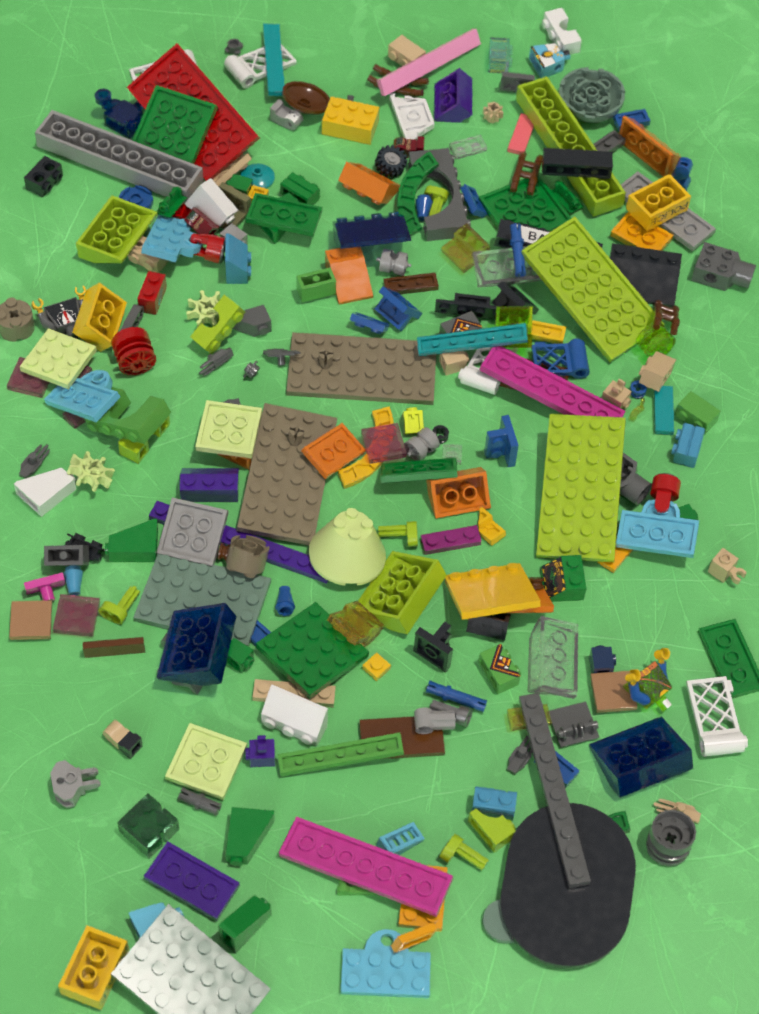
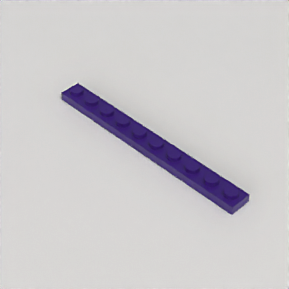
M156 501L149 514V520L157 519L158 523L164 525L170 505ZM225 525L221 543L228 546L232 537L240 535V538H246V535L257 536L239 532L237 529ZM260 538L266 542V547L269 546L266 562L323 583H328V580L319 575L312 567L309 555Z

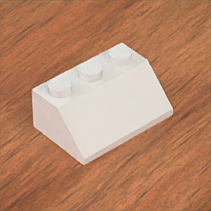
M271 685L261 713V721L266 727L278 729L288 737L294 736L304 744L318 746L328 726V708Z

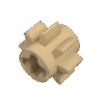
M496 102L488 103L487 107H483L484 119H487L490 123L498 122L499 118H503V107Z

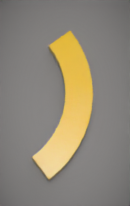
M390 407L372 411L375 436L365 456L361 460L338 471L344 489L370 477L387 458L394 435V421Z

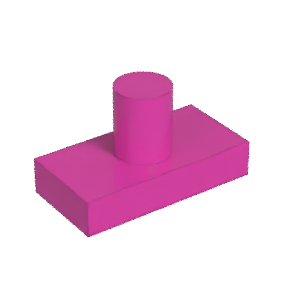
M63 572L24 582L27 595L41 592L43 601L52 600V602L55 601L52 588L65 585Z

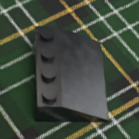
M612 243L609 258L647 304L653 305L656 300H660L664 306L670 308L674 306L682 254Z

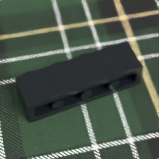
M543 149L542 175L611 179L613 169V153L611 151Z

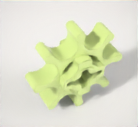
M201 290V299L199 301H194L191 298L188 299V307L194 308V310L186 312L187 320L197 318L199 319L196 322L197 327L201 323H210L214 327L217 325L216 321L219 320V314L213 308L220 300V292L216 291L213 297H206L204 291Z
M86 451L83 459L79 458L76 454L72 455L67 474L78 476L77 486H80L81 483H88L91 485L92 491L96 492L99 484L107 489L110 487L115 469L103 466L106 460L105 457H102L101 460H94L91 458L90 452Z

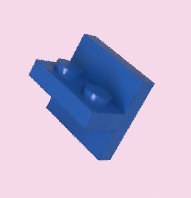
M384 286L380 289L379 293L383 295V298L374 309L398 330L402 331L412 317L419 319L423 314L398 292Z
M509 415L501 416L500 429L487 431L484 454L486 458H498L504 455L507 466L514 467L519 445Z

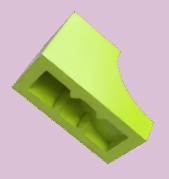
M477 809L469 813L468 822L494 853L512 840L516 832L515 826L509 819L506 820L503 815L500 817H488Z

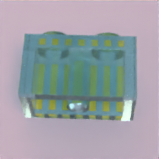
M490 37L488 73L508 72V68L512 67V57H509V55H512L513 46L510 45V38Z

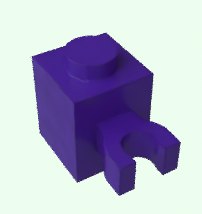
M259 735L257 740H249V748H245L246 760H250V768L274 767V739H266V735Z

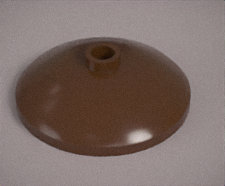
M292 81L285 84L282 90V96L287 104L304 114L317 115L324 113L330 100L326 92L306 82Z

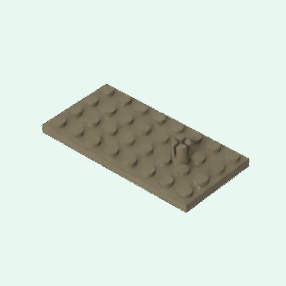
M292 332L291 350L299 351L301 354L290 356L287 396L423 405L434 404L436 354L419 356L417 340Z
M264 403L237 531L309 546L316 532L326 479L305 457L301 450L335 428L337 423L336 417Z

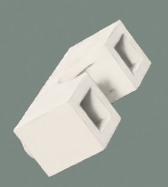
M563 8L544 12L542 26L548 32L550 40L557 44L560 51L569 50L570 55L579 53L582 40L576 30L566 31L569 18Z

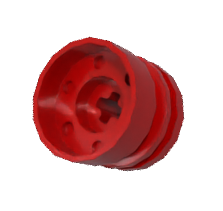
M129 327L113 336L111 340L112 349L119 369L123 374H143L155 365L157 361L156 355L151 346L148 332L145 329Z

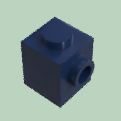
M603 645L591 647L589 654L591 674L614 671L616 655L612 654L611 647Z

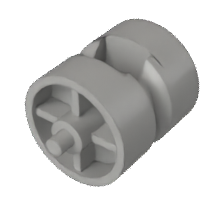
M383 249L381 257L376 259L380 263V272L390 273L393 271L394 274L404 276L406 268L412 265L408 263V253L398 252L395 254L393 250Z
M427 427L421 429L417 433V437H411L404 443L407 456L414 461L423 460L427 453L433 452L440 446L436 433Z

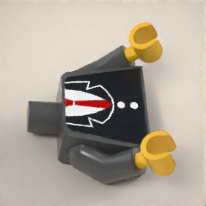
M83 286V293H78L77 287H75V294L79 296V300H77V297L43 307L44 311L41 298H38L39 307L35 306L34 301H32L31 306L34 310L38 311L37 316L43 328L46 330L49 328L78 339L79 337L72 332L86 292L85 286Z

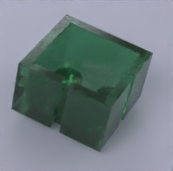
M149 793L117 822L119 832L149 859L163 846L162 837L167 842L179 830L178 819L166 808L162 809V805Z

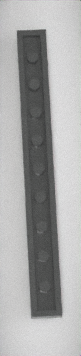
M540 694L519 696L522 715L568 886L572 888L589 885L591 882Z

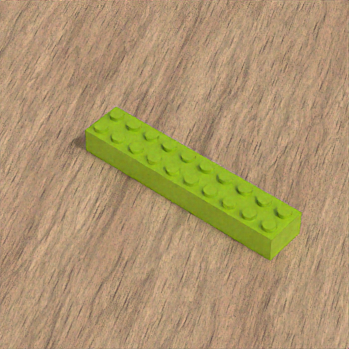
M547 76L517 86L516 101L534 125L535 130L547 148L597 151ZM613 173L611 174V179L566 176L593 217L623 207L626 192Z

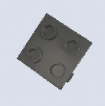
M586 701L548 711L561 748L599 738L597 732L599 728L598 722L593 721Z

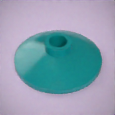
M251 164L241 172V176L253 179V185L265 189L269 188L275 180L274 171L264 164Z

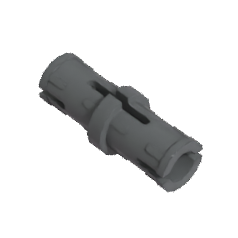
M184 787L181 789L182 793H179L178 800L193 805L197 810L202 809L215 816L218 815V810L220 811L222 803L205 797V794H197Z

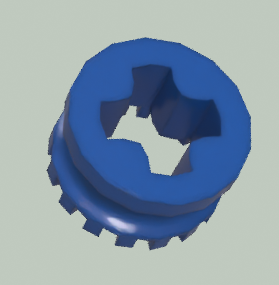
M639 380L632 382L630 387L632 391L631 396L635 397V399L644 397L647 387L639 383Z

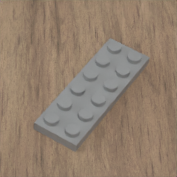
M637 171L621 184L626 192L624 201H628V196L631 193L653 182ZM689 208L687 211L658 225L660 228L673 234L676 240L691 251H694L711 237L716 230L715 227Z

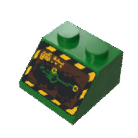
M581 555L560 556L540 567L541 577L544 578L542 585H544V589L552 602L584 600L587 588Z

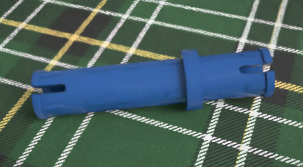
M515 223L510 225V245L513 249L515 276L523 277L527 274L525 259L521 252L524 239L522 238L521 224Z
M431 680L426 689V693L441 697L444 701L450 700L484 712L488 701L452 689L450 685L444 686Z

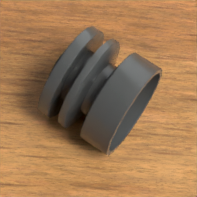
M665 810L659 813L652 822L646 841L647 852L651 858L665 866H677L684 862L696 838L694 822L681 811Z

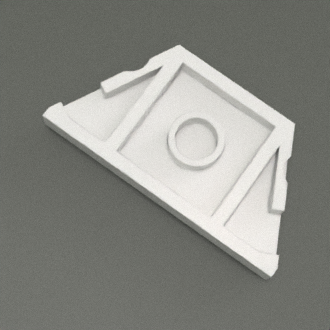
M394 93L389 94L391 105L404 138L418 139V136H422L434 128L435 123L426 99L413 98L411 96L399 98L395 97Z

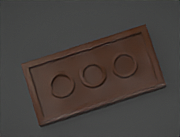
M414 716L359 720L361 739L394 733L401 734L404 755L383 759L445 755L443 730H433V732L428 734L416 733Z

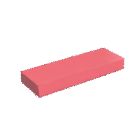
M520 114L507 152L519 155L522 151H526L534 129V125L526 114Z

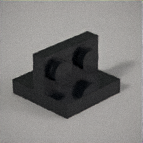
M504 281L499 283L498 287L502 291L492 303L495 306L508 307L506 317L514 324H520L529 312L536 314L539 311V308L516 287Z
M512 613L468 619L466 632L505 641Z
M444 622L434 635L419 627L415 632L413 651L445 673L451 667L453 648L450 647L449 643L452 636L450 634L451 625Z

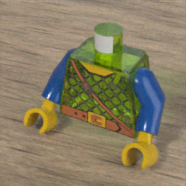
M661 648V650L654 652V657L658 659L657 662H652L641 672L638 669L630 670V674L625 676L627 683L622 687L630 694L633 701L641 704L646 709L656 703L660 710L664 712L672 705L665 696L672 689L667 676V663L664 661L670 657V650L668 648Z

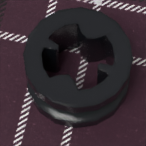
M443 425L435 426L432 431L436 433L439 443H446L449 430Z

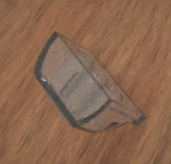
M512 248L472 253L478 288L498 286L501 281L510 285L542 281L526 260L525 268L527 274L523 277L515 276Z
M540 616L529 638L528 692L543 696H563L575 699L578 687V624Z

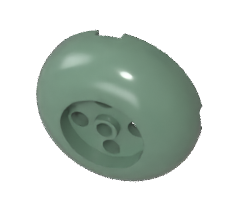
M589 67L573 70L564 76L560 82L559 95L577 120L587 123H599L609 120L620 111L625 100V88L614 74L600 68L598 70H589Z

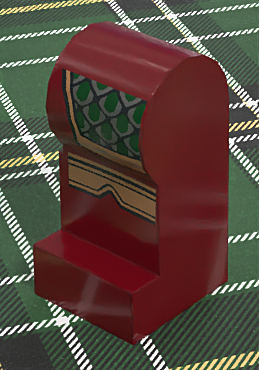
M418 136V140L397 137L394 139L393 145H395V149L399 147V151L403 150V155L406 154L408 158L409 152L424 150L425 137Z
M194 207L184 218L198 234L215 235L219 229L212 220Z

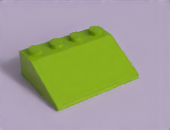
M111 195L76 242L78 257L92 263H123L158 213Z
M392 551L385 561L382 572L371 581L353 607V610L391 631L408 634L447 575L437 559Z

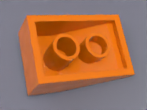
M360 244L325 251L326 268L331 267L336 279L335 295L339 305L373 298L370 279Z

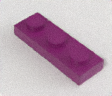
M477 525L423 534L420 538L425 555L479 546L482 542Z

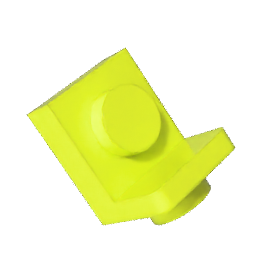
M416 407L406 408V411L402 413L405 434H417L424 428L422 410H417Z

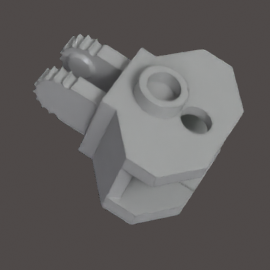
M66 760L57 762L50 773L56 801L65 808L75 807L80 796L84 795L85 791L98 788L101 785L98 779L84 782L82 780L96 776L98 769L87 768L80 770V767L75 768Z

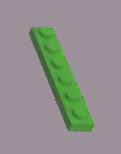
M394 733L277 755L282 777L404 755L401 734Z

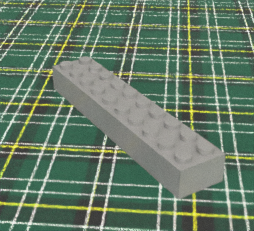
M51 110L35 131L37 147L134 185L146 187L150 191L165 197L169 196L173 187L179 186L182 189V196L187 197L184 203L204 182L203 168L54 110Z

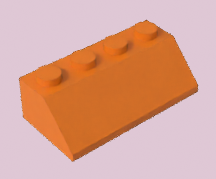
M627 116L622 117L619 134L626 139L624 146L661 176L672 175L681 156L634 119Z

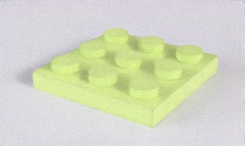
M48 328L20 365L21 372L69 389L97 349L92 344Z
M206 400L195 446L196 451L252 459L262 408Z
M189 723L165 775V780L224 800L245 753L247 743Z

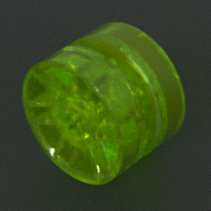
M662 322L658 330L653 328V323L648 325L640 332L636 339L637 346L644 351L647 357H652L656 351L667 355L676 343V338L670 334Z

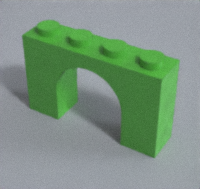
M112 387L111 390L117 391L120 398L97 422L85 419L88 424V428L93 432L145 444L170 415L171 411L164 399L150 396L134 414L118 419L131 402L123 389Z

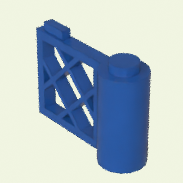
M572 339L569 343L563 344L535 342L534 345H531L533 363L538 366L543 363L549 367L548 371L558 376L572 375L573 378L583 379L590 374L585 342L581 339ZM543 350L547 354L542 358L536 351ZM564 350V354L560 357L554 351ZM552 356L557 361L551 364L546 359ZM562 363L567 369L560 370L556 366Z

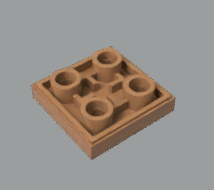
M52 600L11 602L10 640L51 639Z
M629 671L593 673L590 675L596 713L637 710V702L631 699L629 682L625 680V676L630 674Z

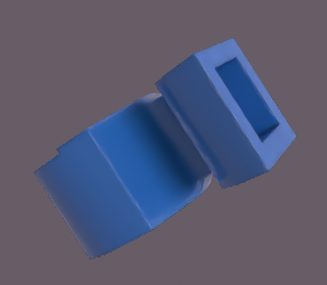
M681 157L671 176L687 191L691 182L689 175L693 168V162L687 157Z

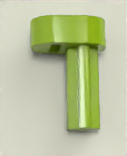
M432 185L425 188L424 194L429 195L433 202L429 216L441 212L443 204L446 203L449 193L444 188Z
M417 521L407 522V525L378 526L379 537L407 536L408 547L418 546Z
M130 586L117 605L104 601L98 610L100 615L115 624L121 625L128 616L127 611L140 594V591L137 590V587Z
M454 834L439 858L449 863L457 853L480 870H483L489 860L464 844L463 838Z

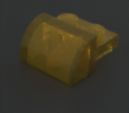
M466 223L453 233V239L441 247L442 252L463 273L475 264L479 266L485 260L490 250L489 244Z
M358 601L345 604L343 610L330 614L327 619L334 629L346 637L348 642L353 645L361 643L364 647L370 644L385 626Z

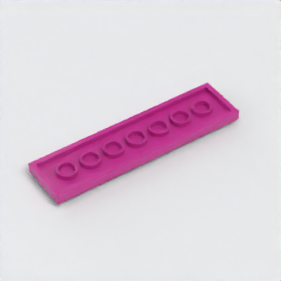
M502 346L492 347L479 369L485 374L563 415L623 417L626 412Z
M297 816L279 851V856L435 917H437L453 881V875Z

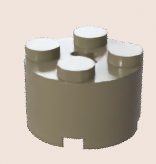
M8 298L6 302L0 305L1 336L12 342L17 341L16 339L25 340L29 338L35 329L31 306L22 300Z
M240 535L232 537L226 560V568L230 571L244 573L248 578H254L256 574H260L265 570L269 546L266 547L264 540L250 535H246V538H240Z

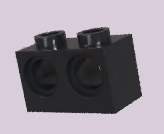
M44 156L24 177L26 189L44 197L62 179L61 163Z

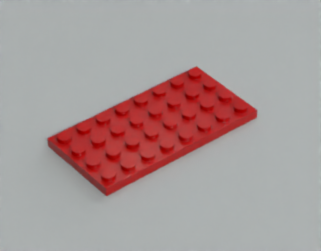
M178 43L126 87L144 109H146L156 85L217 105V111L194 165L203 168V178L206 181L220 174L260 139Z

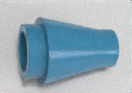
M78 565L67 566L63 574L70 596L80 595L83 571Z

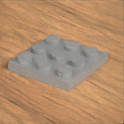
M172 497L157 554L213 566L229 511Z

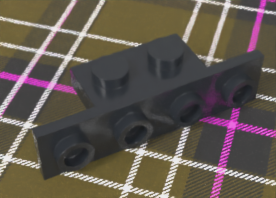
M455 293L454 301L436 299L435 312L461 316L472 311L476 318L506 321L508 307L490 305L491 297Z

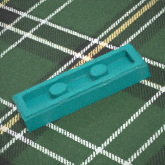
M663 386L660 391L654 390L655 434H674L673 386Z

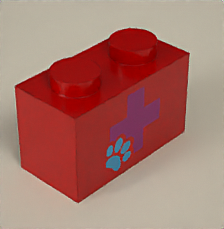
M148 271L137 298L138 305L144 307V313L157 314L167 289L166 274Z

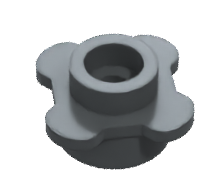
M230 39L227 42L225 52L239 55L241 48H243V43L238 39Z
M257 360L253 364L250 362L245 367L244 378L248 376L252 379L260 370V367L256 365L258 363Z

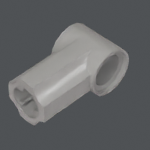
M418 708L414 711L416 733L428 734L433 732V730L455 729L456 719L454 710L432 711L430 708Z

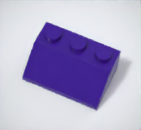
M460 68L435 83L434 120L436 122L460 123L472 116V78Z
M182 468L180 473L181 500L190 502H238L239 468Z

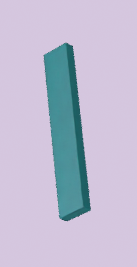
M263 24L268 96H282L285 84L279 24Z
M526 323L417 337L419 356L528 342Z

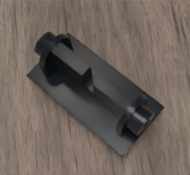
M75 533L74 536L67 534L71 539L70 541L67 540L65 545H89V560L93 562H100L103 555H101V552H105V549L102 548L103 544L94 540L89 543L85 541V536Z

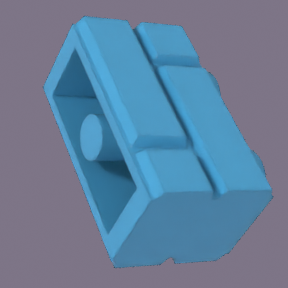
M684 423L682 430H677L675 440L679 441L678 444L674 443L671 452L674 455V463L684 464L691 468L695 467L705 432L704 428Z
M475 786L472 811L477 809L488 817H500L503 815L505 819L513 820L517 792H506L505 790Z

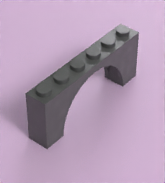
M449 148L409 152V169L421 156L429 151L439 163V167L426 177L444 185L452 197V201L444 210L424 217L423 229L426 242L467 237L468 230L471 229L470 219L466 217L467 207L463 205L464 195L460 193L461 184L460 180L456 178L458 176L457 168L453 166L454 156L450 154Z

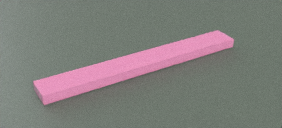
M477 29L467 31L378 79L377 83L381 95L386 96L480 45L481 42Z

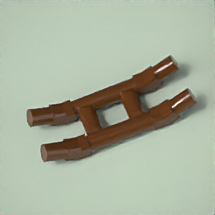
M376 63L372 68L381 76L392 72ZM369 75L367 81L379 88L378 78ZM417 78L393 92L411 97L423 96V89L416 90L409 89L408 87L410 84L413 86L428 85L429 79Z
M522 151L518 157L510 191L516 192L520 177L530 179L527 194L532 196L542 164V155H538L535 162L525 161L527 153ZM523 167L533 169L532 173L522 171Z
M656 300L653 303L655 308L653 328L655 330L660 329L662 319L671 322L670 334L677 335L680 324V308L676 305L670 308L664 306L662 301Z

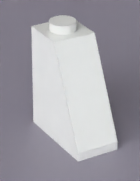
M211 178L202 183L185 203L190 209L193 207L199 209L218 226L224 223H231L238 211Z
M59 468L16 481L14 487L16 494L42 517L76 490V479L73 474L68 475L63 468Z

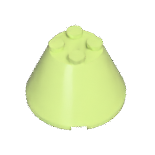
M348 508L346 511L339 513L313 536L309 544L308 551L312 567L323 578L339 585L345 586L346 583L362 585L374 580L382 572L386 561L385 548L373 526V521L355 508Z

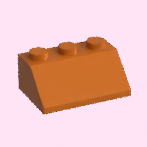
M346 162L338 179L339 182L343 183V187L349 190L355 189L358 195L364 198L366 196L372 198L371 202L377 205L381 203L388 204L400 187V184L360 163Z
M482 467L457 471L458 477L426 480L428 496L435 518L478 511L481 507L484 509L491 508L486 471Z

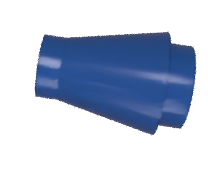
M422 194L417 197L415 202L417 218L419 221L424 222V217L429 215L433 202L429 195Z
M281 586L279 588L275 608L278 614L282 616L291 615L295 609L289 586Z

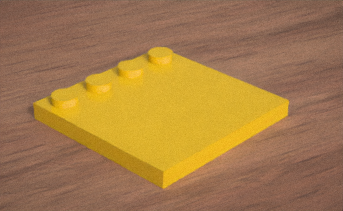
M520 563L490 566L480 570L471 569L461 573L453 572L444 579L462 620L541 607L540 598Z

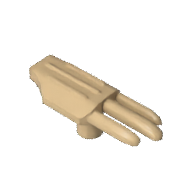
M659 799L661 803L674 806L672 808L654 802V806L658 807L656 810L660 813L664 810L681 811L688 815L694 823H699L701 813L691 805Z

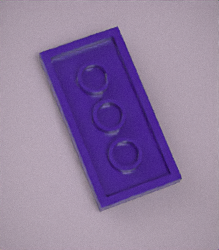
M168 841L144 875V879L215 921L219 919L240 887V882Z

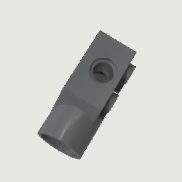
M704 242L691 281L726 291L734 284L749 289L756 265L740 260L739 253Z
M623 453L620 496H624L635 505H639L651 490L652 483L637 473V462Z

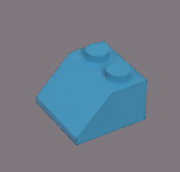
M226 233L227 284H248V277H251V266H248V263H251V252H248V245L233 235Z

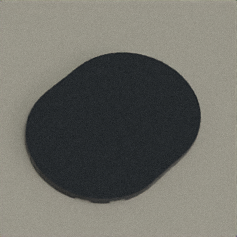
M570 803V807L589 872L590 884L569 888L546 806L529 815L514 833L508 850L500 897L502 919L516 945L520 946L531 958L557 968H581L596 961L598 962L609 955L620 943L629 923L635 882L636 862L634 851L622 828L605 813L590 806Z

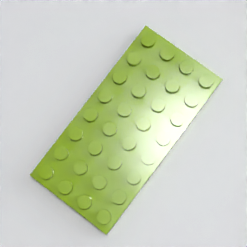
M575 216L521 251L524 259L609 362H612L657 331L653 328L655 312Z
M550 414L537 558L556 559L565 555H581L583 561H615L626 418Z

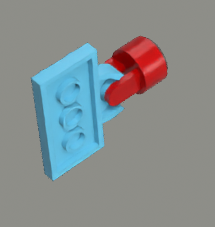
M158 215L142 246L141 253L176 262L180 254L192 258L193 255L204 257V260L219 264L222 262L225 254L226 238L213 234H195L191 232L192 226L185 219L168 218Z
M668 473L655 475L650 495L654 500H648L643 506L642 512L622 510L616 547L694 558L699 520L680 518V510L677 504L673 503L678 500L681 481L678 477Z

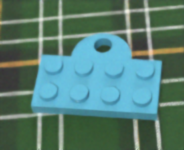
M95 370L85 374L80 379L77 378L69 389L57 385L44 401L49 406L97 422L115 404L120 395L117 391L111 390L113 381L108 372Z
M389 929L379 930L369 937L365 949H343L341 994L429 998L431 953L409 952V948L394 953L391 945L384 946L381 943V939L383 937H390L394 942L401 934Z

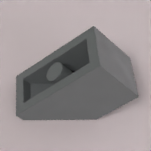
M264 305L244 310L246 313L243 319L233 327L235 330L254 337L272 332L271 319Z

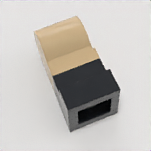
M113 720L102 732L104 737L129 759L143 747L142 738L136 733L133 734L116 720Z

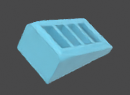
M412 822L379 837L376 847L401 855L424 841L425 838L415 823ZM408 831L412 834L414 839H411V837L407 833Z

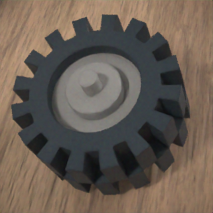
M389 145L383 146L375 159L376 170H380L379 174L381 175L384 173L385 177L390 175V178H393L395 175L397 178L403 173L407 164V155H403L404 151H399V147L395 149V145H391V148Z

